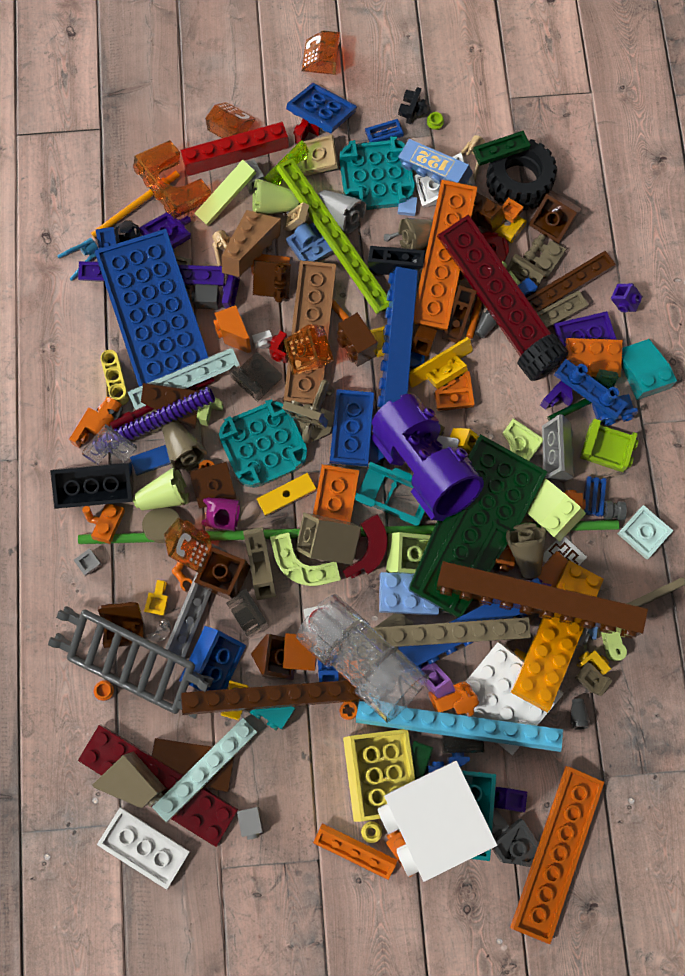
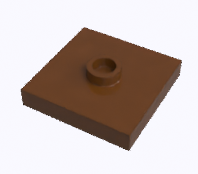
M227 462L189 471L199 509L207 507L203 502L205 498L237 499Z

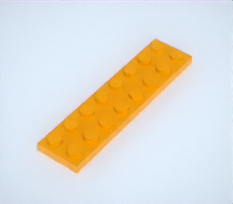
M569 560L556 588L597 597L604 579ZM555 617L551 618V620L542 618L510 692L547 713L551 710L584 629L579 627L580 623L565 624L559 622L560 619Z

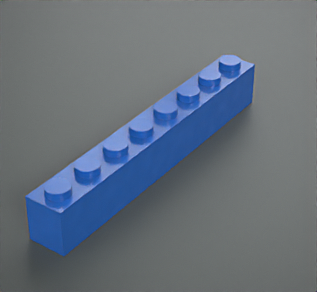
M396 267L389 275L388 283L391 284L390 290L387 293L389 307H387L385 318H388L384 327L386 342L382 346V353L385 354L380 370L383 371V376L379 381L381 396L379 395L377 407L380 408L391 400L393 403L401 399L400 395L408 393L418 270Z
M538 578L530 581L541 584ZM492 603L491 606L483 605L449 623L513 619L516 616L517 618H523L527 614L520 613V609L511 608V610L499 608L500 604ZM474 642L405 646L395 651L405 671H410L412 674L422 669V664L428 662L430 665L440 660L439 656L446 652L448 656L458 651L457 646L464 644L466 647Z

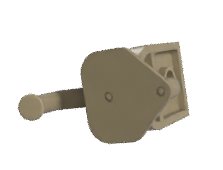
M326 379L321 381L313 405L306 404L302 406L303 404L291 400V403L284 401L282 407L290 417L296 420V425L303 441L307 444L331 433L333 427V413L322 409L326 395L329 396L334 393V388Z

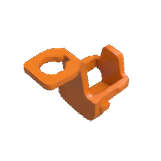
M467 682L454 684L455 692L440 698H436L431 691L428 692L434 710L439 713L454 708L457 714L466 713L470 717L474 715V708L479 705L478 696Z

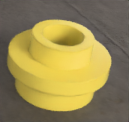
M370 821L363 825L361 834L366 842L375 843L381 838L382 829L378 823ZM370 828L375 829L376 833L374 836L368 835Z

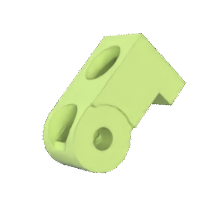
M601 632L607 658L611 661L624 659L627 655V649L622 644L620 633L612 632V634Z

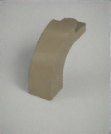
M263 527L244 530L256 599L262 600L276 597Z

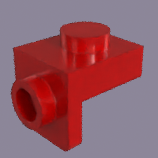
M302 119L300 125L297 124L293 132L295 143L303 142L309 132L318 136L320 134V127Z
M281 330L278 335L273 336L269 351L273 360L287 363V354L282 351L288 341L287 333Z

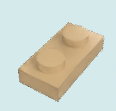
M302 202L288 213L284 230L291 232L307 221L309 217L308 204Z

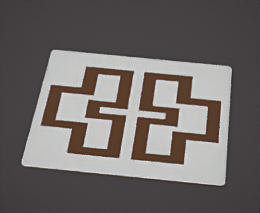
M564 537L560 542L556 540L545 551L543 561L546 563L556 551L568 561L570 560L577 565H580L587 556Z

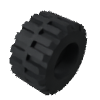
M550 334L531 345L520 356L517 364L530 381H537L556 369L566 359L569 351L555 334Z

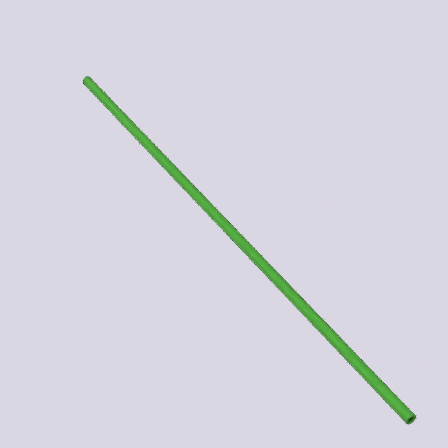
M579 521L570 531L619 530V521ZM528 522L534 523L536 527L541 528V525L537 522ZM435 525L384 527L387 536L390 533L397 532L431 535ZM361 527V537H367ZM270 529L263 531L265 539L288 532L290 538L293 539L298 538L300 529ZM236 530L235 532L196 531L179 532L177 537L169 542H178L184 533L191 536L190 541L245 540L244 530ZM144 533L115 534L111 543H146L154 541L146 538ZM91 534L78 535V544H108L93 540Z

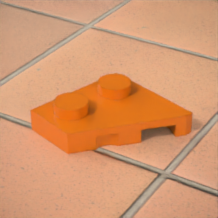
M470 371L465 372L461 377L450 381L446 386H442L434 392L437 411L474 407Z

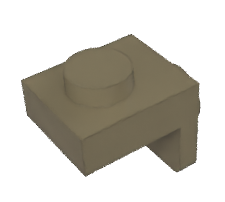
M588 662L575 677L589 692L602 696L612 683L609 677L603 676Z

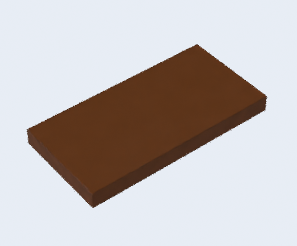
M155 738L152 756L184 776L213 747ZM234 757L203 788L229 792Z

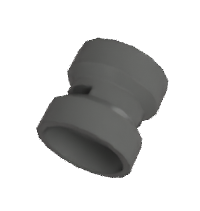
M604 501L603 518L605 520H611L615 517L617 520H625L627 514L625 501H618L617 503Z

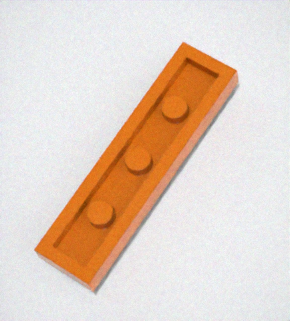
M323 823L313 842L389 880L398 861Z

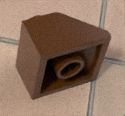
M551 190L545 195L529 226L559 244L574 223L581 208Z
M210 547L194 582L218 596L235 602L249 572L250 565L245 559Z

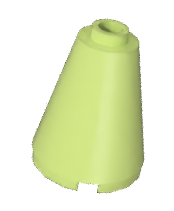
M261 179L255 180L253 188H257V190H255L252 196V211L268 215L292 211L300 205L291 189Z
M172 468L137 491L133 502L136 508H140L143 511L186 505L190 499L189 493L185 494L184 488L187 486L183 476L178 469L175 471V468Z

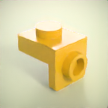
M596 650L590 653L588 651L583 653L578 658L580 662L576 664L578 667H582L589 662L602 675L611 670L608 666V660L603 655H599Z

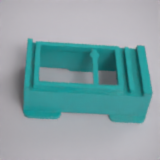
M373 462L369 463V469L359 492L355 495L356 501L394 515L415 526L420 524L425 512L420 504L415 516L387 506L394 488L397 487V482L414 488L411 483L412 475L398 468L389 470ZM386 477L394 482L391 484V490L385 504L375 501V498Z

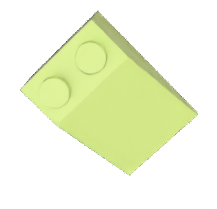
M544 478L527 514L560 542L586 512L554 484Z
M403 532L388 534L386 572L414 574L431 535Z

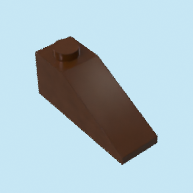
M459 285L452 306L448 330L444 331L442 339L454 343L461 341L476 295V290L473 288Z

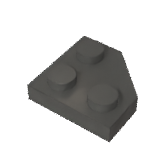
M519 818L495 838L497 846L492 848V850L502 863L531 867L539 843L524 820Z

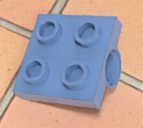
M307 223L301 224L295 229L294 234L286 238L287 244L297 258L302 261L319 262L334 253L314 223L309 225Z

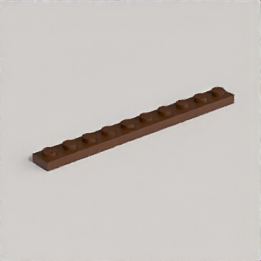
M382 677L210 690L206 692L181 693L182 715L380 700L385 698Z

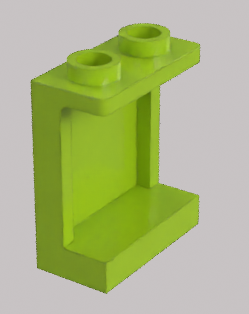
M593 419L589 425L580 458L624 472L632 465L634 457L631 455L638 445L639 440L636 439L638 433L633 432L630 435L602 426L600 425V420Z

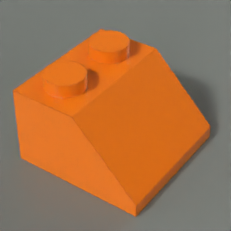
M236 305L216 312V320L213 322L218 338H223L225 344L246 353L252 352L249 336Z

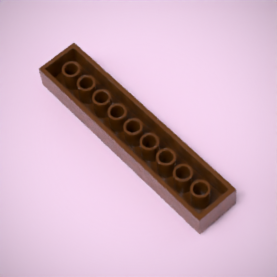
M442 561L436 589L440 590L442 595L452 596L453 593L460 595V599L471 601L472 598L480 600L479 603L484 605L500 604L499 608L511 610V608L520 609V613L531 615L534 612L540 614V618L551 620V618L555 617L560 619L559 622L565 624L576 622L580 623L579 627L586 629L598 627L600 632L608 634L619 632L621 637L629 639L644 633L648 612L646 608Z

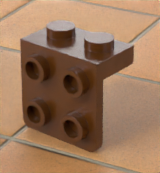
M126 602L100 605L98 607L100 617L144 638L145 624L138 603ZM106 628L103 632L102 644L104 648H110L115 633ZM122 637L119 647L131 646L132 641Z

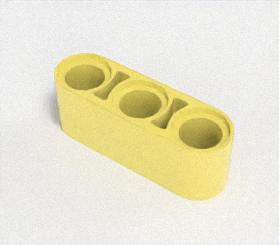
M106 350L101 355V362L109 395L123 406L129 401V395L122 365L115 351ZM109 359H115L112 363H107ZM115 375H118V376H119L118 379H116V380H111V378H112L113 376H115ZM123 392L121 397H115L117 393Z

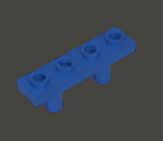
M565 359L554 376L614 420L617 419L628 404L618 397L619 390L616 387L607 389L586 374L588 371L586 365L579 364L575 366Z

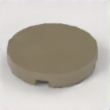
M171 508L153 509L145 515L142 521V529L149 540L151 539L156 543H167L177 537L181 530V519L178 513Z

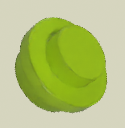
M439 112L431 113L427 117L428 127L434 130L442 128L444 125L442 114Z

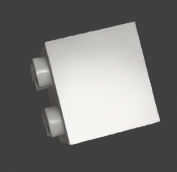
M457 761L451 762L385 794L384 797L387 804L377 809L388 834L400 830L406 844L397 848L396 852L407 876L409 877L419 872L423 882L497 846Z

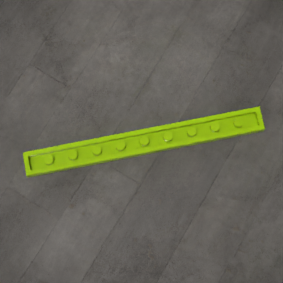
M290 159L278 164L277 171L299 203L304 202L309 205L310 219L376 314L385 311L389 307L387 294L295 161Z

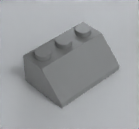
M558 415L542 426L544 470L548 471L545 476L547 480L566 482L572 479L575 473V467L573 466L574 449L572 447L573 430L571 429V422L563 415Z

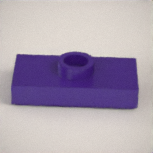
M227 275L226 284L222 289V304L225 309L235 306L240 277Z

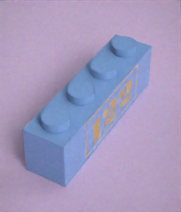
M411 139L408 140L398 157L403 168L408 171L412 169L422 177L428 176L437 184H440L441 180L467 184L473 174L469 164Z

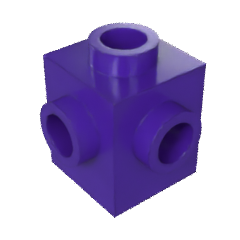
M633 283L617 284L611 296V300L618 310L624 313L636 312L643 298Z

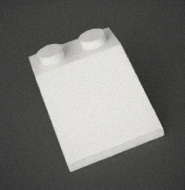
M462 153L453 156V158L469 164ZM418 174L413 176L422 207L436 205L440 184L435 183L428 176L422 177ZM473 175L466 185L476 186Z

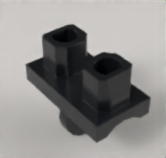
M417 87L415 91L407 89L405 91L403 101L411 104L408 106L401 103L398 115L406 118L407 124L412 123L415 112H417L416 116L421 117L422 114H427L429 110L426 100L422 99L419 102L422 88Z

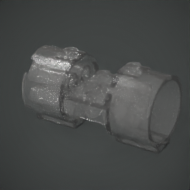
M337 594L331 595L317 605L319 609L311 617L307 616L300 626L296 638L326 667L333 666L356 687L355 694L385 722H390L410 704L423 689L430 677L397 647H392L369 626L370 624Z

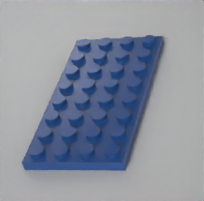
M166 229L94 250L139 387L143 383H149L208 358Z

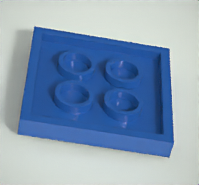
M315 83L310 84L290 100L286 106V110L329 133H333L357 109L356 105Z

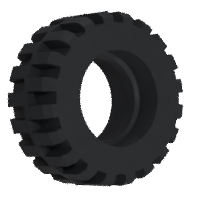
M530 139L529 143L531 146L529 150L489 163L486 184L489 188V193L491 196L495 195L494 199L498 203L502 202L504 204L510 198L524 207L523 210H528L529 207L533 209L538 207V204H541L545 195L552 190L557 177L555 157H551L552 152L549 149H545V145L542 143L538 144L535 142L536 140ZM513 166H523L530 169L537 179L530 183H520L510 178L506 170Z

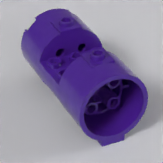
M414 394L400 395L401 399L393 403L391 400L388 401L375 414L371 423L373 425V435L370 438L390 464L402 466L405 462L414 472L411 481L414 488L410 492L431 520L444 521L446 517L455 515L468 507L482 491L484 481L471 465L472 462L467 457L468 454L464 449L450 446L449 448L442 449L443 445L437 441L440 434L439 420L435 417V412L431 408L425 407L422 401Z

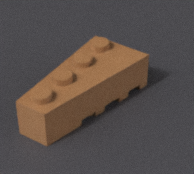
M246 210L222 254V273L240 277L253 264V260L259 258L262 255V251L266 247L269 248L272 245V241L280 236L281 218Z

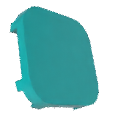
M390 136L388 141L356 144L355 140L350 141L340 151L343 194L361 199L366 204V210L398 207V204L404 203L413 197L415 182L412 169L408 171L403 168L398 158L405 144L397 140V137Z
M272 399L266 400L263 405L232 418L231 416L227 417L220 427L219 436L221 444L240 483L247 487L263 486L297 471L306 462V444L294 419L282 409L283 404L281 402L273 401Z

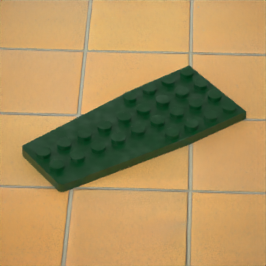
M481 434L477 438L468 458L472 462L471 465L484 481L482 491L464 510L446 517L444 521L436 522L408 587L409 591L457 618L464 614L471 601L460 599V595L453 593L452 596L442 595L440 590H436L442 561L490 572L495 565L496 559H499L508 544L506 540L507 531L517 530L514 529V526L520 525L548 472Z

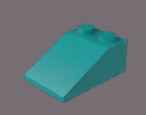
M650 339L622 348L621 367L636 400L669 390L677 382L670 364Z

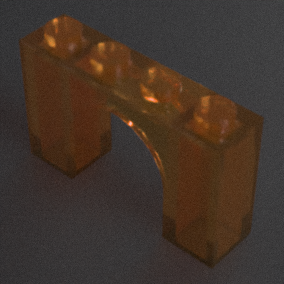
M169 140L135 155L133 169L143 179L146 187L152 190L155 198L163 204L165 211L168 214L170 213L175 219L201 207L210 197L211 190L201 178L181 187L168 185L159 177L160 173L179 165L180 151Z

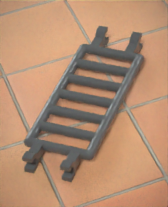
M65 606L63 611H58L56 618L76 625L72 642L65 639L62 634L57 633L55 638L51 637L49 639V646L68 652V661L173 714H177L180 709L182 710L181 693L187 691L189 682L197 685L204 692L213 683L214 678L194 671L195 664L88 610H82L81 614H78L72 608ZM88 619L96 623L97 627L86 660L76 656ZM106 628L115 634L102 669L94 665L93 662L104 629ZM124 637L132 641V645L121 677L110 673L121 639ZM139 646L150 650L139 684L136 686L128 682V678ZM158 654L167 658L168 661L156 695H153L145 689ZM175 663L185 667L186 670L174 703L171 704L163 700V696ZM192 714L189 716L196 719L198 714Z

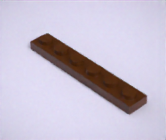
M603 251L527 297V300L537 313L614 268L616 264L609 254Z

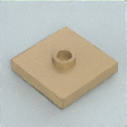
M333 134L299 142L304 176L338 168Z

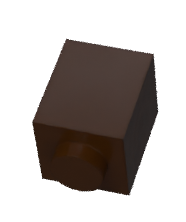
M419 325L411 351L429 356L437 330Z

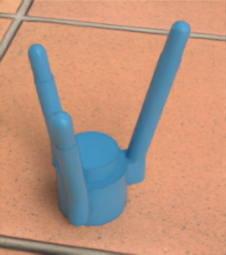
M90 237L81 244L57 255V257L61 258L80 249L84 256L89 255L85 261L90 262L96 257L94 250H98V246ZM79 268L70 277L71 281H73L75 277L78 276Z

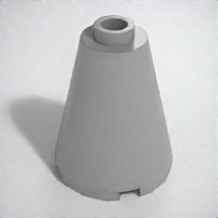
M323 190L317 194L343 232L350 234L359 227L358 221L360 218H364L366 212L365 202L358 198L328 190Z

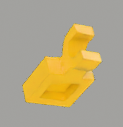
M157 580L155 592H148L144 612L165 616L169 597L163 594L166 590L167 582Z

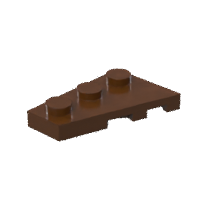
M143 383L141 403L156 410H162V407H167L168 404L173 405V402H178L179 399L184 400V397H189L190 394L194 395L195 392L199 393L200 391ZM194 409V412H188V415L183 414V417H178L177 420L195 429L198 410Z

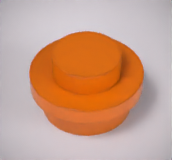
M100 681L94 687V695L98 700L107 701L114 694V686L109 681Z

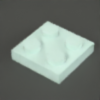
M643 505L617 534L645 559H649L673 530Z

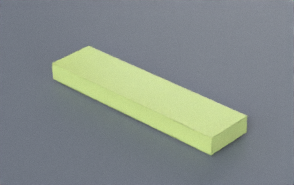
M242 160L195 214L209 226L255 176V170Z

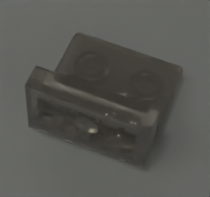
M258 352L252 355L239 369L235 365L229 369L231 378L257 402L283 378V375Z

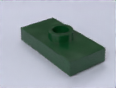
M417 741L413 742L411 748L415 780L425 776L434 747Z

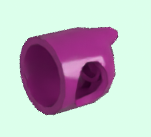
M225 498L203 499V502L207 505L206 519L202 520L201 524L214 529L235 532L239 520L240 500Z

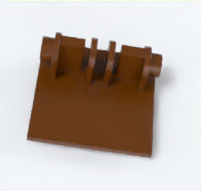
M254 260L253 295L274 297L276 302H282L284 298L289 299L291 264Z

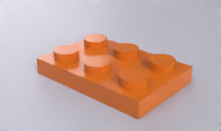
M566 338V349L569 351L566 359L575 366L579 364L586 365L588 368L586 374L591 377H621L623 340Z
M322 464L313 514L351 522L359 470Z

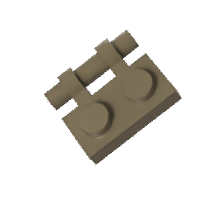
M540 234L538 238L534 239L532 247L529 251H526L523 257L546 272L544 279L547 280L566 249L551 240L548 245H545L543 242L546 237ZM538 250L542 252L539 258L535 256Z

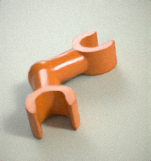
M190 554L188 559H183L179 555L180 559L172 569V574L176 576L180 582L181 589L185 592L183 584L185 582L192 584V580L186 578L181 570L186 563L190 562L192 554Z

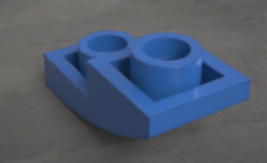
M452 753V757H447V764L457 761L459 767L470 761V757H464V753ZM432 762V766L427 768V773L429 774L443 767L444 762Z

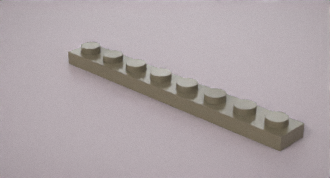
M529 617L367 628L369 649L531 638Z

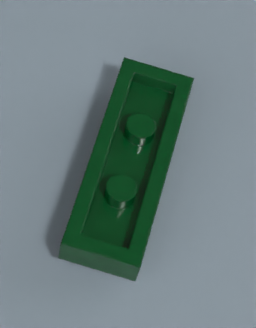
M523 130L473 147V153L479 166L529 150L531 145Z

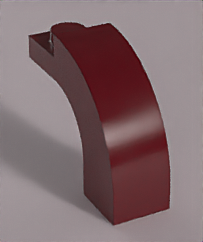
M378 514L360 523L368 539V548L360 560L342 570L346 578L351 577L353 579L361 574V569H364L368 575L381 563L386 552L387 535Z

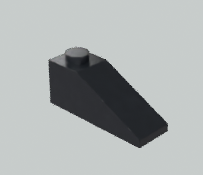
M370 246L368 268L372 274L389 275L396 267L413 270L423 268L425 250Z

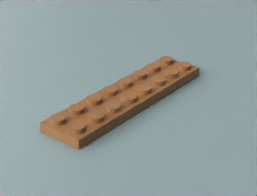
M300 260L290 341L293 344L290 345L284 392V401L291 403V400H294L304 405H313L320 383L324 380L336 264ZM311 357H316L317 364L314 367L305 370L296 369L295 361H301V365H307L312 363L310 361Z

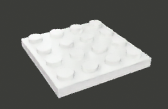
M500 641L496 643L465 681L471 686L479 699V705L474 708V715L471 717L537 726L547 715V712L510 693L524 660ZM560 689L557 692L552 707L557 703V701L562 697L564 693ZM498 743L511 755L520 747Z

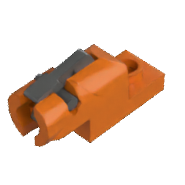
M106 397L97 408V411L88 407L69 438L70 442L80 448L88 440V433L99 437L101 435L104 436L108 431H114L110 422L120 418L123 411L122 404L110 397Z

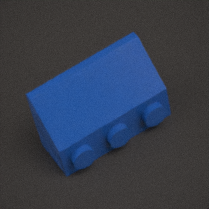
M204 626L189 661L195 664V672L214 678L211 687L208 686L207 691L227 689L246 645L219 630ZM186 668L184 669V671H183V673H182V675H181V677H180V679H179L180 682L182 681V678H183V675H184V672H185ZM189 682L188 686H191L199 691H202L197 687V685Z

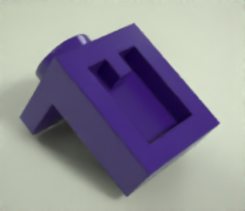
M496 787L494 808L525 813L528 792Z

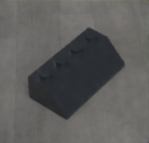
M132 462L50 470L54 509L133 502L134 478Z

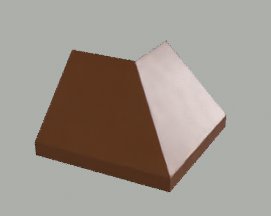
M266 634L252 651L251 656L263 677L294 679L295 669L283 668L285 637Z

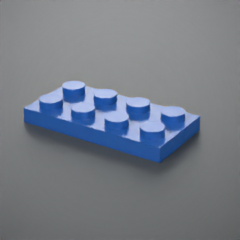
M337 389L330 463L368 467L374 392Z

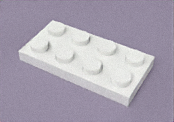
M122 807L119 808L97 843L99 847L166 890L170 887L190 853L188 849Z

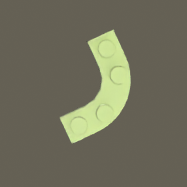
M289 532L270 537L276 562L281 571L292 581L305 586H320L341 581L337 562L318 566H308L301 563L293 551Z

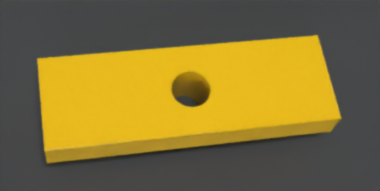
M305 473L256 498L266 517L316 491V487L309 474ZM285 493H289V494H290L289 497H284L283 495H284Z

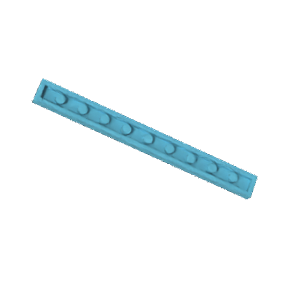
M359 701L356 715V723L557 752L562 750L563 729Z

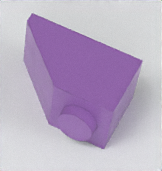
M426 662L421 666L422 669L416 672L436 698L455 692L451 679L435 662L430 665Z

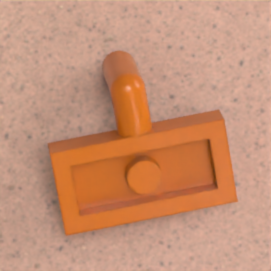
M105 504L100 517L93 516L89 506H84L82 511L86 520L89 523L96 524L91 534L92 539L111 544L125 509L112 504Z

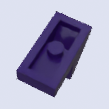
M560 381L543 399L540 406L546 410L549 406L553 407L559 400L570 406L573 401L572 388Z

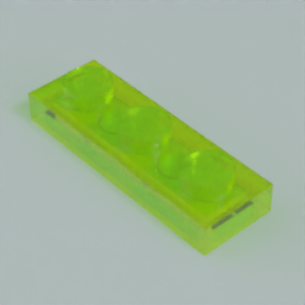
M301 140L278 164L293 159L296 164L304 161L309 153L307 144ZM278 164L264 177L265 181L276 185L281 184L283 178L276 169Z

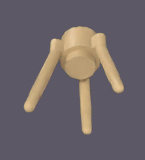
M473 136L460 153L464 154L468 150L467 155H470V153L474 155L473 147L484 144L485 140L481 136ZM476 162L473 174L474 181L476 180L479 170L478 162Z
M224 230L217 231L212 236L214 240L212 246L215 250L218 266H222L218 249H226L231 239Z

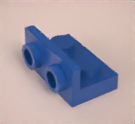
M629 394L618 396L628 404L615 420L592 404L596 419L601 421L600 425L605 424V426L615 424L618 420L626 422L634 419L638 408L633 407Z

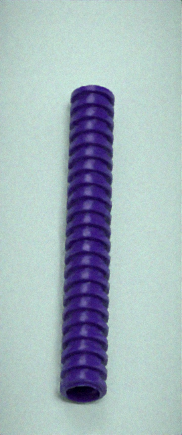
M205 387V390L201 389L199 393L190 394L189 397H184V400L179 399L178 402H173V405L168 404L167 407H162V410L157 409V412L153 411L151 415L147 414L146 417L142 416L141 419H136L135 422L131 421L130 424H125V427L120 426L119 429H114V432L110 431L109 434L105 433L104 436L101 435L98 439L94 438V448L99 454H102L104 451L107 452L109 448L118 447L119 444L122 445L125 441L129 442L130 439H135V436L140 437V434L144 435L146 431L151 432V429L155 430L156 427L159 428L162 424L166 425L167 422H172V419L177 420L178 417H183V414L188 415V412L192 413L194 409L199 410V407L203 408L205 404L210 405V402L214 403L215 396L209 387Z

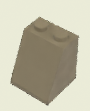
M304 512L295 550L311 559L352 565L357 554V543L361 537V526Z
M134 751L123 755L92 784L94 788L139 808L147 805L151 807L153 804H156L164 796L162 792L166 789Z

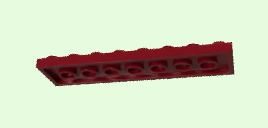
M469 214L438 234V239L469 284L476 290V294L519 356L539 339L551 334Z
M102 724L98 725L78 759L80 763L102 776L123 755L134 751L166 787L162 792L163 795L183 777L182 774ZM202 788L171 820L217 847L238 809L207 789Z

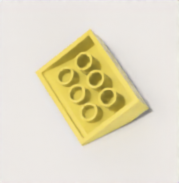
M401 729L343 738L354 822L381 819L377 809L387 804L384 795L415 780L408 730Z

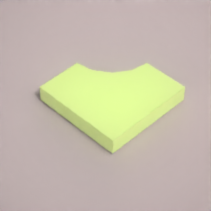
M512 419L502 434L510 445V451L528 461L531 460L543 442L541 436L515 419Z

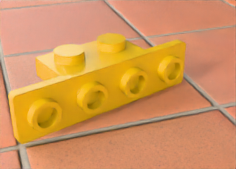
M466 337L410 371L409 385L413 388L428 379L438 389L468 371L467 365L461 358L473 351L470 338Z

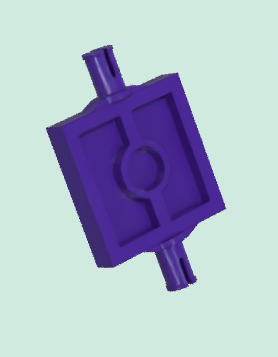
M166 212L139 227L140 234L144 236L166 229L174 249L191 239V233L184 227L191 222V219L186 216L178 220Z

